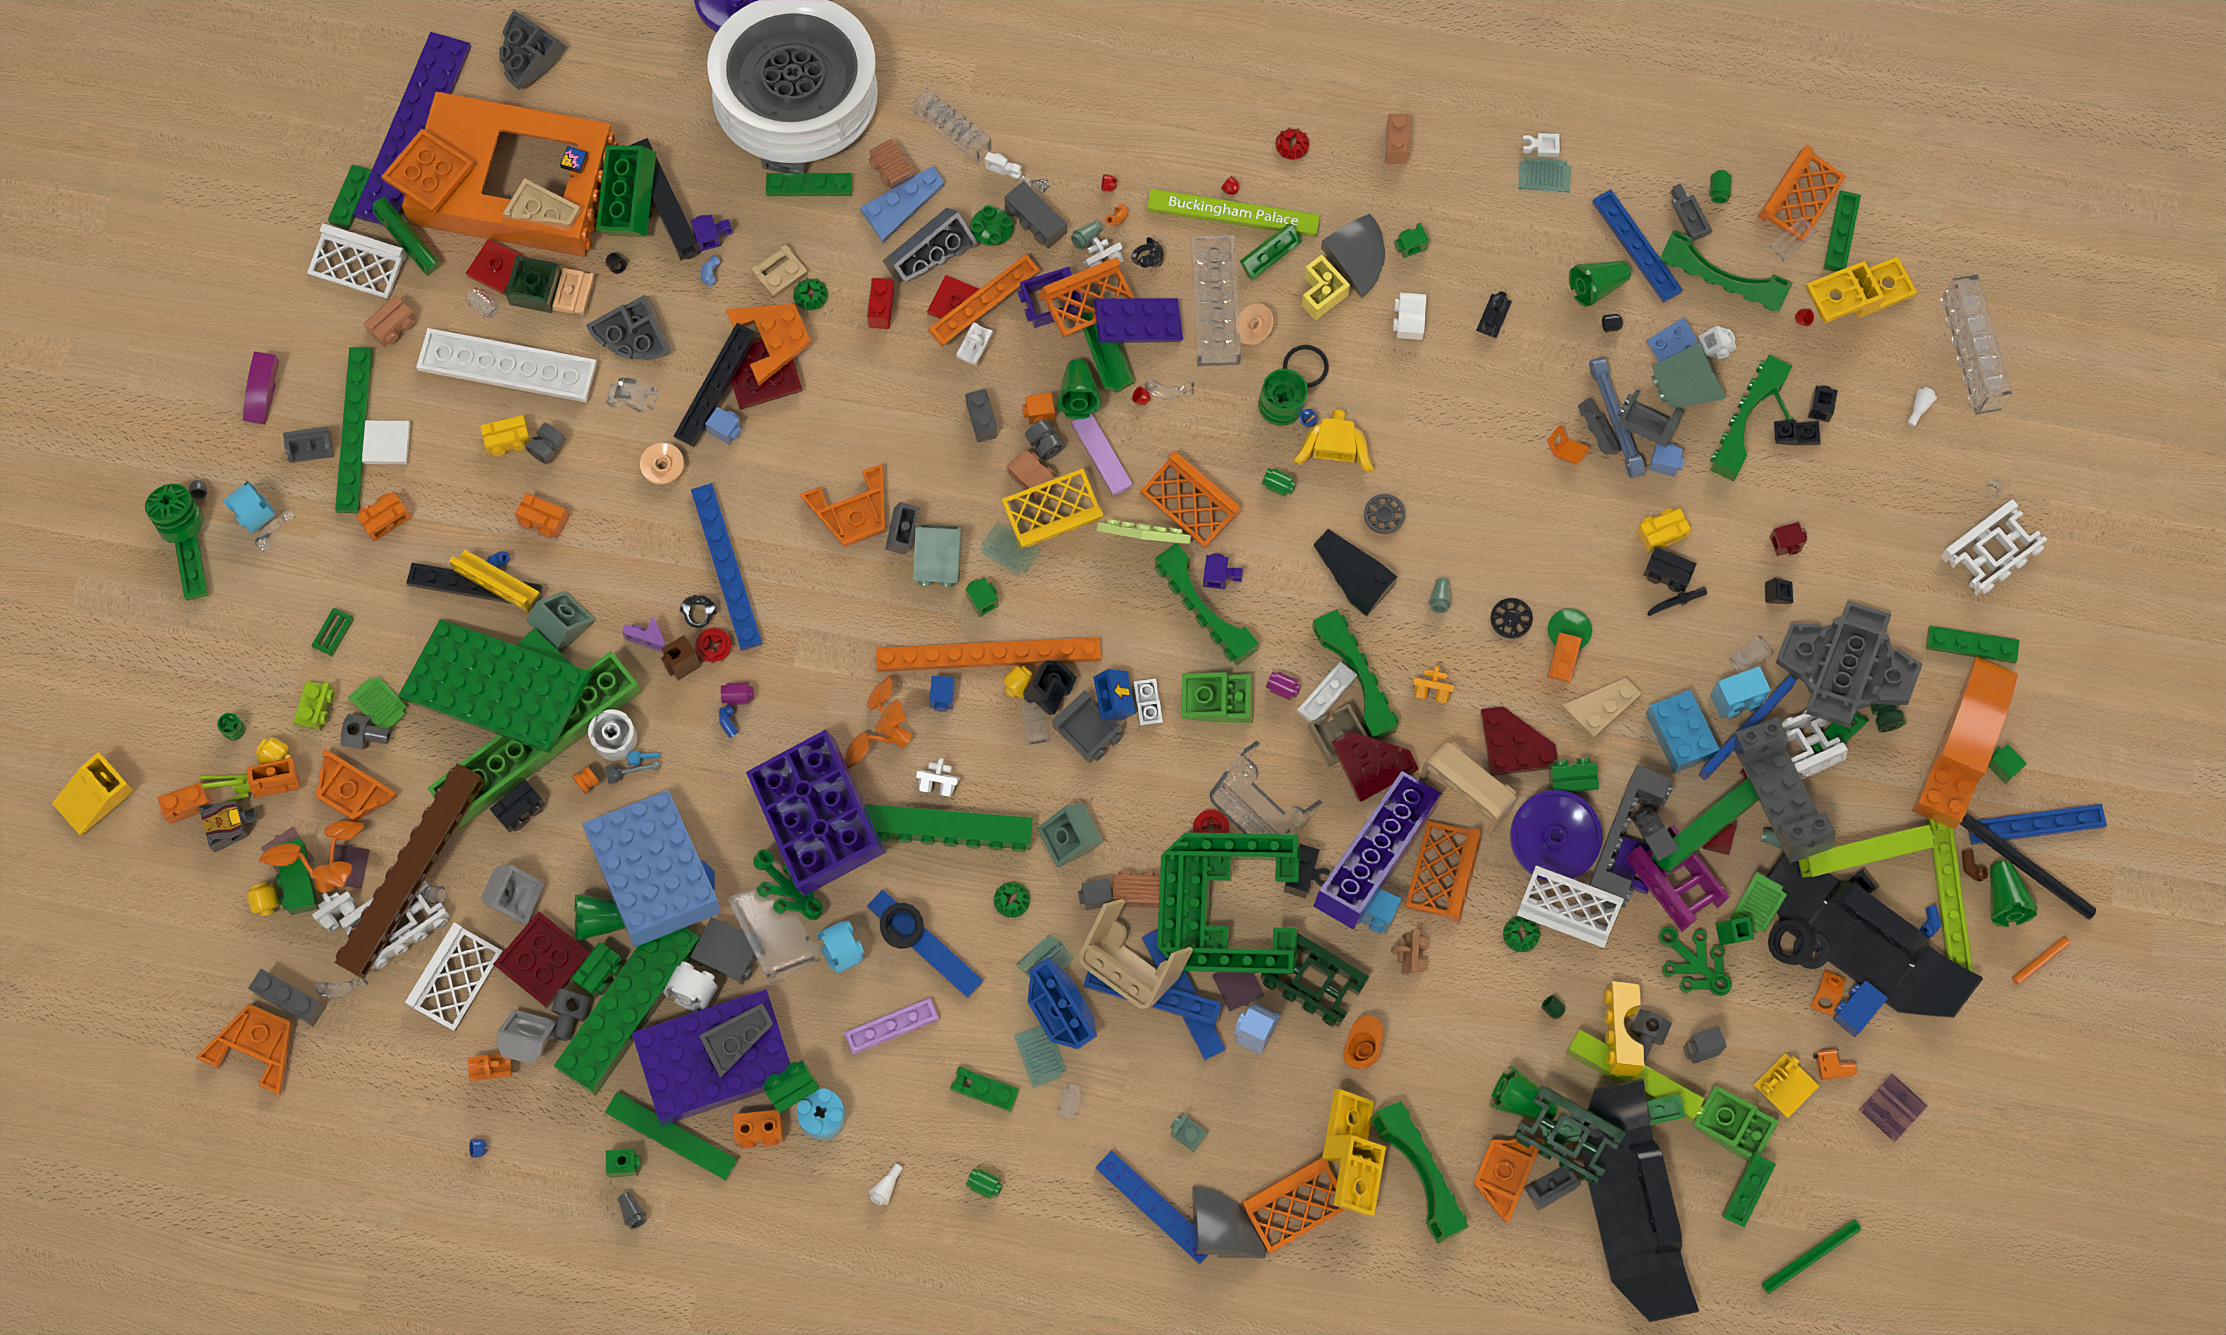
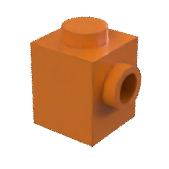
M1051 392L1025 396L1026 404L1022 405L1024 418L1028 417L1029 425L1044 419L1055 421V410Z

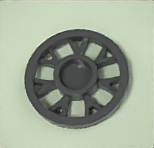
M1379 494L1367 502L1364 509V520L1367 526L1374 532L1390 534L1397 531L1403 525L1405 508L1402 502L1395 496ZM1378 499H1385L1386 505L1380 506ZM1393 501L1398 505L1395 509L1389 506ZM1369 506H1375L1377 508L1376 512L1369 510ZM1394 513H1402V518H1393ZM1376 516L1377 520L1371 523L1368 517ZM1390 521L1395 523L1396 526L1394 528H1390L1388 525ZM1379 522L1385 524L1384 529L1377 528Z

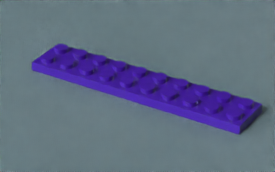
M430 32L353 213L355 218L384 226L373 214V203L383 197L391 203L400 215L402 214V204L405 195L383 181L381 176L421 129L425 130L435 92L452 94L471 49L469 42Z

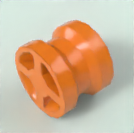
M587 765L581 773L572 776L584 794L588 793L589 788L600 784Z

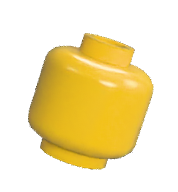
M1015 666L1003 679L1006 686L1004 691L1013 699L1016 696L1024 699L1023 692L1032 672L1026 666L1022 668Z
M270 737L267 740L264 738L255 752L258 755L257 761L260 764L291 758L288 754L289 746L274 737Z
M268 882L251 886L250 891L246 894L251 912L254 914L260 913L261 917L275 913L274 908L280 904L275 886L272 884L268 885Z

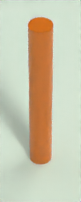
M2066 937L2061 938L2013 976L2012 980L2014 983L2019 985L2068 946L2070 941Z

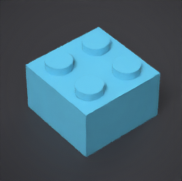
M1759 666L1718 681L1710 696L1720 718L1728 717L1732 719L1741 715V712L1747 709L1750 712L1759 709L1771 690Z

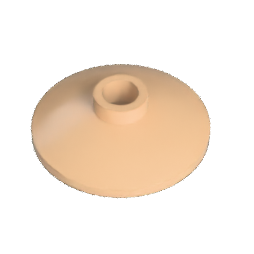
M1260 303L1246 307L1240 313L1236 322L1235 330L1238 339L1246 345H1256L1265 340L1273 326L1271 310Z
M669 443L651 445L644 451L640 459V469L643 476L651 483L658 485L675 481L681 475L684 468L682 453L677 447ZM661 464L667 465L665 469L659 468Z

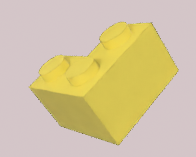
M1320 255L1305 267L1304 279L1313 288L1303 294L1302 307L1316 321L1348 297L1350 284L1323 255Z

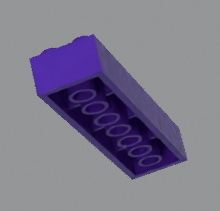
M1401 771L1320 888L1313 907L1354 930L1435 810L1442 793Z

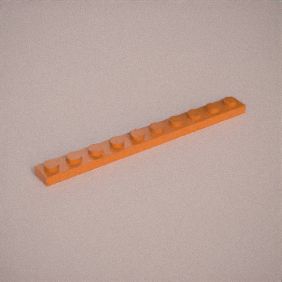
M1100 637L876 648L877 672L1041 664L1047 660H1058L1061 663L1101 661Z

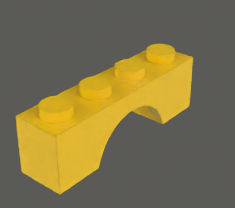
M1612 981L1609 988L1605 989L1603 994V1003H1606L1604 1022L1608 1028L1605 1042L1609 1046L1606 1062L1610 1065V1074L1638 1077L1644 1067L1643 1045L1634 1041L1628 1035L1624 1027V1019L1634 1016L1641 1005L1639 984Z

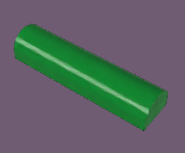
M385 197L373 203V214L425 275L429 276L440 266L441 262Z

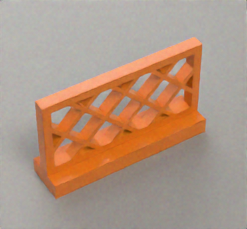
M1807 144L1798 153L1757 216L1763 221L1769 220L1801 243L1806 239L1846 177L1843 173L1813 154V148ZM1810 160L1818 165L1819 172L1810 173L1808 166ZM1832 174L1838 180L1835 184L1828 185L1825 175ZM1821 176L1823 186L1814 187L1811 177ZM1799 178H1807L1809 188L1799 189L1797 180ZM1824 190L1826 199L1817 201L1815 191ZM1810 192L1812 202L1803 203L1801 193ZM1796 194L1798 204L1789 205L1787 196ZM1813 206L1815 216L1806 217L1804 207ZM1799 208L1802 218L1792 219L1790 209ZM1785 210L1787 220L1781 221L1774 215L1777 211ZM1803 222L1805 231L1802 235L1795 230L1793 223Z
M1117 257L1044 286L1037 294L1041 302L1045 301L1063 338L1096 324L1095 309L1084 304L1087 296L1094 299H1107L1103 297L1106 288L1116 293L1114 298H1118L1119 294L1127 298H1134L1119 269L1121 264ZM1110 276H1116L1119 282L1117 288L1107 284ZM1094 283L1102 287L1099 295L1089 291L1091 284ZM1077 291L1084 294L1081 303L1070 299L1072 292ZM1060 299L1064 301L1063 311L1055 308L1052 300ZM1068 304L1079 307L1077 316L1066 312ZM1083 309L1093 313L1092 320L1087 321L1080 318ZM1064 317L1075 321L1073 328L1066 330L1063 324Z
M1175 450L1169 455L1167 462L1140 490L1142 495L1191 535L1205 549L1228 523L1241 513V508L1236 502ZM1169 467L1176 471L1177 480L1164 481V473ZM1180 483H1190L1193 485V494L1181 495ZM1165 484H1177L1178 495L1165 496ZM1153 485H1162V496L1153 497L1147 491ZM1196 497H1207L1210 508L1197 509ZM1181 498H1193L1194 509L1181 510ZM1178 499V510L1169 511L1166 508L1165 500ZM1213 511H1223L1228 515L1222 522L1213 523ZM1197 512H1210V523L1198 524ZM1194 513L1195 524L1185 525L1182 522V514ZM1199 527H1211V535L1205 541L1198 536Z
M1432 821L1427 822L1405 904L1406 908L1448 917L1451 921L1460 922L1482 840L1481 830L1473 828L1467 830ZM1431 829H1439L1445 836L1433 842L1430 837ZM1457 834L1465 835V842L1455 847L1450 838ZM1448 840L1453 850L1442 856L1436 846ZM1434 848L1439 858L1428 864L1424 855L1427 851ZM1456 853L1460 859L1459 864L1450 869L1444 859ZM1442 861L1448 871L1436 877L1431 867ZM1428 869L1434 879L1422 885L1418 879L1419 874ZM1451 875L1454 884L1444 890L1439 880ZM1437 883L1442 892L1430 898L1425 889ZM1420 891H1423L1428 899L1421 905L1412 903L1413 896ZM1445 896L1449 902L1447 910L1437 909L1433 902Z
M1322 1157L1240 1202L1268 1253L1273 1252L1346 1210L1340 1207L1337 1209L1327 1207L1330 1193L1335 1195L1331 1188L1333 1185L1336 1190L1337 1180L1330 1170L1327 1160L1322 1159ZM1326 1172L1330 1179L1328 1189L1315 1186L1317 1176ZM1313 1179L1312 1185L1306 1183ZM1301 1185L1311 1188L1307 1201L1294 1198L1297 1188ZM1314 1189L1327 1192L1323 1206L1311 1202ZM1293 1190L1291 1196L1285 1195ZM1278 1198L1290 1199L1287 1213L1274 1209ZM1294 1200L1306 1204L1303 1217L1290 1214ZM1272 1202L1271 1208L1265 1207ZM1310 1205L1322 1208L1320 1218L1316 1221L1306 1219ZM1261 1208L1269 1210L1267 1224L1257 1222L1253 1213ZM1325 1210L1332 1211L1324 1216ZM1273 1212L1286 1215L1283 1229L1270 1226ZM1289 1217L1302 1220L1300 1229L1295 1233L1286 1230ZM1305 1221L1311 1223L1304 1227ZM1260 1226L1266 1227L1264 1233ZM1269 1228L1281 1232L1279 1242L1272 1246L1266 1238ZM1285 1233L1291 1234L1290 1236L1283 1239Z

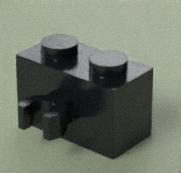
M1300 844L1302 861H1300L1299 883H1285L1284 892L1306 898L1311 880H1314L1318 886L1322 887L1325 881H1322L1319 876L1321 874L1329 876L1330 870L1327 868L1315 869L1320 849Z

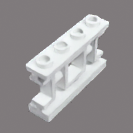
M2013 499L1946 548L1940 556L1946 563L1950 561L1953 568L1961 562L1975 577L1968 586L1970 588L1973 587L1975 590L1973 593L1976 596L1981 592L1984 594L1988 593L1995 587L1994 582L1998 579L2001 582L2012 574L2010 570L2014 567H2017V569L2021 568L2029 561L2027 558L2031 554L2037 556L2045 549L2043 545L2048 540L2045 536L2041 537L2039 531L2029 536L2016 522L2023 513L2016 509L2018 504ZM2008 516H2011L2005 523L2012 531L2011 533L2006 535L1999 527L1992 532L1990 531ZM1994 537L2009 552L1997 562L1983 547ZM2017 538L2025 547L2032 542L2035 543L2016 558L2013 557L2019 551L2013 543ZM1976 540L1978 541L1972 548L1979 556L1975 560H1972L1966 552L1959 557L1957 556ZM1985 563L1992 572L2001 567L1999 571L1981 584L1980 581L1983 580L1986 574L1979 568Z
M1806 710L1800 716L1787 718L1781 723L1788 736L1787 742L1796 739L1804 753L1791 758L1801 780L1846 760L1848 751L1845 744L1840 743L1839 737L1828 742L1820 729L1826 725L1827 721L1806 714ZM1810 725L1813 735L1805 738L1800 729ZM1819 742L1824 751L1814 755V751L1810 746Z
M426 880L416 894L418 901L408 907L405 912L411 922L391 935L389 941L392 944L381 951L371 968L372 970L384 967L388 964L390 958L405 953L408 950V946L412 943L424 940L428 936L427 933L433 929L443 927L448 922L447 920L450 918V915L444 906L439 902L430 908L421 893L430 888ZM374 898L339 921L348 935L354 926L357 927L361 920L362 911L371 904ZM424 908L430 918L419 925L413 915Z

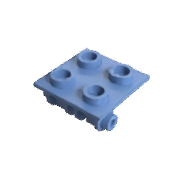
M1683 317L1649 338L1647 342L1658 362H1661L1698 343V340Z

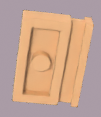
M563 268L552 306L553 310L571 314L578 313L584 316L595 278L594 274Z

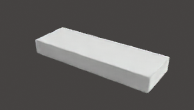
M1340 661L1298 708L1297 712L1309 722L1324 716L1358 675Z

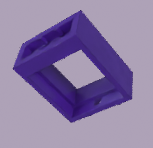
M1069 266L1020 282V290L1017 291L1021 303L1025 302L1027 309L1024 311L1027 321H1032L1034 328L1055 321L1050 311L1040 315L1036 314L1029 293L1041 290L1044 286L1071 276L1072 273ZM1072 292L1070 299L1081 303L1082 299L1079 292ZM1072 304L1068 305L1066 312L1075 316L1079 311V307Z

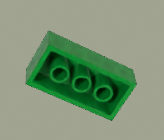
M606 145L596 231L609 236H647L656 159L655 151L644 146Z

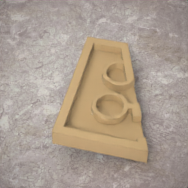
M524 178L502 215L506 218L571 228L582 209L580 206Z
M1624 678L1563 704L1561 708L1594 739L1631 706L1642 693L1627 678Z

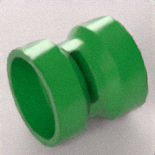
M225 713L219 717L217 727L227 739L238 740L244 735L245 725L236 714Z

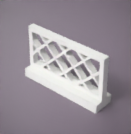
M322 223L320 229L322 234L307 274L389 300L402 262H405L407 259V252L403 248ZM326 240L333 242L336 247L335 250L327 254L323 250ZM348 248L354 249L356 256L345 261L342 251ZM339 253L342 263L331 267L328 258ZM368 254L373 255L376 262L365 267L361 258ZM325 260L329 269L322 273L316 272L317 264ZM359 260L362 269L351 273L348 264ZM389 260L394 261L393 270L385 273L381 264ZM345 266L349 275L338 279L334 271ZM379 266L383 275L371 280L368 271ZM365 273L369 282L361 286L357 285L354 278ZM383 279L387 283L384 293L377 291L374 286L375 283Z
M1536 866L1517 915L1604 948L1624 898ZM1537 875L1547 878L1550 883L1540 885L1536 879ZM1564 884L1569 886L1571 891L1562 894L1558 886ZM1553 888L1557 896L1548 898L1544 890ZM1538 892L1543 900L1538 901L1529 897V895ZM1588 893L1593 899L1584 902L1580 894ZM1575 896L1579 904L1569 906L1566 898ZM1561 901L1564 908L1554 907L1551 903ZM1609 901L1616 904V906L1606 910L1602 902ZM1597 904L1601 912L1591 914L1588 907ZM1583 909L1586 916H1578L1573 911ZM1604 917L1608 925L1605 926L1597 923L1595 919Z
M454 922L405 1001V1004L455 1031L493 969V963L503 951ZM464 935L473 940L475 949L461 952L459 943ZM476 942L481 944L482 947L477 948ZM456 948H458L459 953L453 954ZM489 949L496 953L491 961L481 963L478 951ZM476 952L479 964L465 968L462 955ZM460 956L463 968L449 972L447 966L449 959ZM488 965L485 972H483L482 967ZM444 967H445L447 973L441 974V972L443 971V969H444ZM480 967L482 974L480 980L469 983L466 971ZM464 972L467 984L453 988L450 975ZM448 976L450 989L437 992L435 987L437 979ZM475 986L474 990L471 992L470 987ZM433 987L434 993L429 994L430 990ZM468 987L470 995L468 1000L457 1003L454 991ZM452 992L454 1004L441 1008L438 995ZM436 997L438 1009L428 1011L421 1007L426 998ZM459 1006H463V1008L461 1009V1011H460V1013H459L458 1007H459ZM456 1008L457 1018L453 1024L444 1020L442 1011ZM439 1012L440 1017L436 1016L433 1013Z

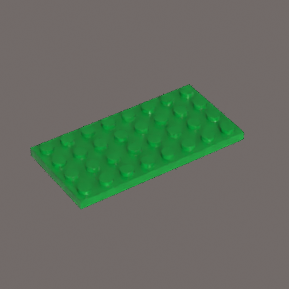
M440 619L398 697L409 703L551 753L592 674L582 668Z

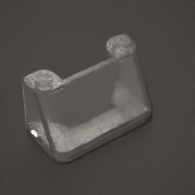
M775 880L768 882L771 885L780 886ZM758 886L735 893L727 897V900L771 986L819 962L818 954L821 953V950L816 940L811 942L797 912L786 910L783 914H779L774 911L773 904L778 898H784L791 902L789 897L770 894L768 897L763 898L758 895L756 891Z

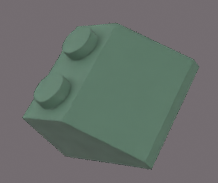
M562 591L537 601L526 621L558 650L572 644L596 619L566 591Z
M1084 803L1066 805L1038 827L1057 867H1061L1090 853L1103 843Z

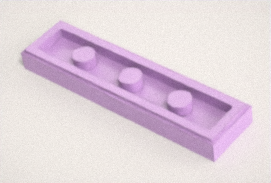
M1090 414L1089 418L1073 421L1072 427L1113 497L1132 488L1131 480L1093 415Z
M928 998L846 1031L844 1034L852 1055H855L934 1023L939 1018L931 998Z

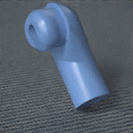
M715 255L700 269L701 281L705 282L708 287L716 282L713 270L721 263Z

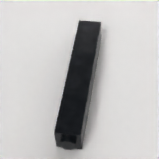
M648 138L629 145L644 146L653 150ZM656 157L651 200L680 261L691 259L700 253L698 243Z

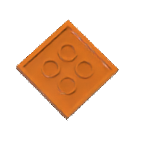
M421 129L381 177L383 181L434 214L470 172L474 164L465 156Z

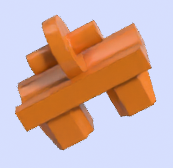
M500 1053L467 1057L470 1082L512 1076L511 1059L502 1057Z

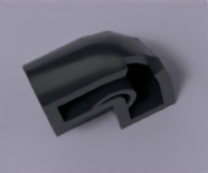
M1047 660L1037 665L1033 670L1023 692L1024 699L1028 703L1035 702L1048 715H1054L1063 696L1070 695L1077 676L1058 660Z

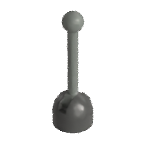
M654 761L650 765L621 770L616 765L605 766L608 784L620 781L623 774L648 769L658 770L661 764L658 761Z

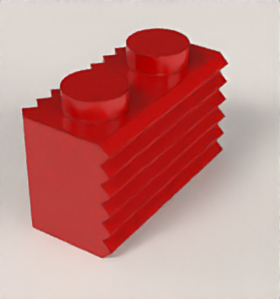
M872 278L867 311L868 326L870 328L889 329L894 297L893 280Z

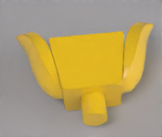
M1334 410L1332 412V419L1324 418L1321 424L1314 425L1307 433L1299 453L1293 459L1294 463L1302 465L1309 460L1312 454L1315 459L1354 463L1356 458L1359 467L1364 472L1374 471L1363 433L1359 429L1354 428L1353 421L1345 420V412L1343 410Z

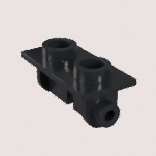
M1499 291L1498 294H1491L1476 331L1497 338L1512 301L1507 299L1505 292Z

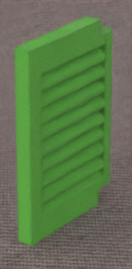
M379 676L374 680L369 677L348 696L367 717L371 718L376 727L391 729L406 716L404 711L408 706Z
M1757 871L1730 919L1750 916L1753 932L1757 933L1760 930L1765 933L1787 896V893L1782 890L1784 886Z

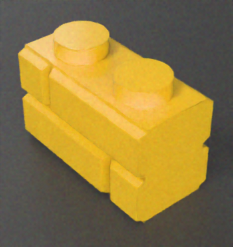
M524 415L480 425L488 455L501 456L505 454V451L513 449L515 451H522L531 439Z
M1668 508L1660 513L1661 516L1654 519L1652 516L1641 520L1637 533L1641 541H1643L1647 553L1653 552L1655 546L1663 548L1689 537L1691 528L1680 508L1676 510Z

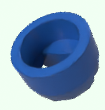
M1305 409L1301 412L1299 419L1305 427H1313L1318 421V416L1313 410ZM1314 415V418L1306 424L1305 422Z
M478 1138L470 1139L469 1152L471 1158L482 1157L487 1153V1149L483 1148L487 1146L485 1140Z

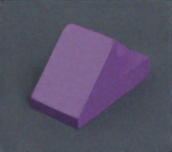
M652 616L646 631L643 627L635 624L632 626L625 624L622 630L625 640L662 652L661 648L666 646L654 616Z

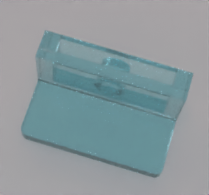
M1048 935L1017 962L1016 965L1029 977L1030 970L1047 958H1051L1062 969L1073 958L1060 941L1052 935Z

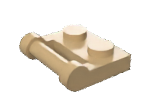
M785 243L779 247L778 251L760 264H754L750 267L752 274L773 299L808 275L805 267ZM783 257H786V262L764 276L763 271Z

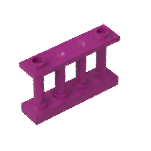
M1674 825L1667 829L1672 839L1680 833ZM1641 846L1634 849L1626 858L1627 862L1681 932L1689 928L1697 920L1694 916L1695 913L1712 902L1719 908L1730 898L1724 887L1717 882L1696 853L1692 854L1669 874L1664 869L1659 870L1651 860L1653 856L1652 851H1644ZM1685 866L1692 877L1676 888H1673L1666 877ZM1699 884L1707 895L1688 907L1680 896Z

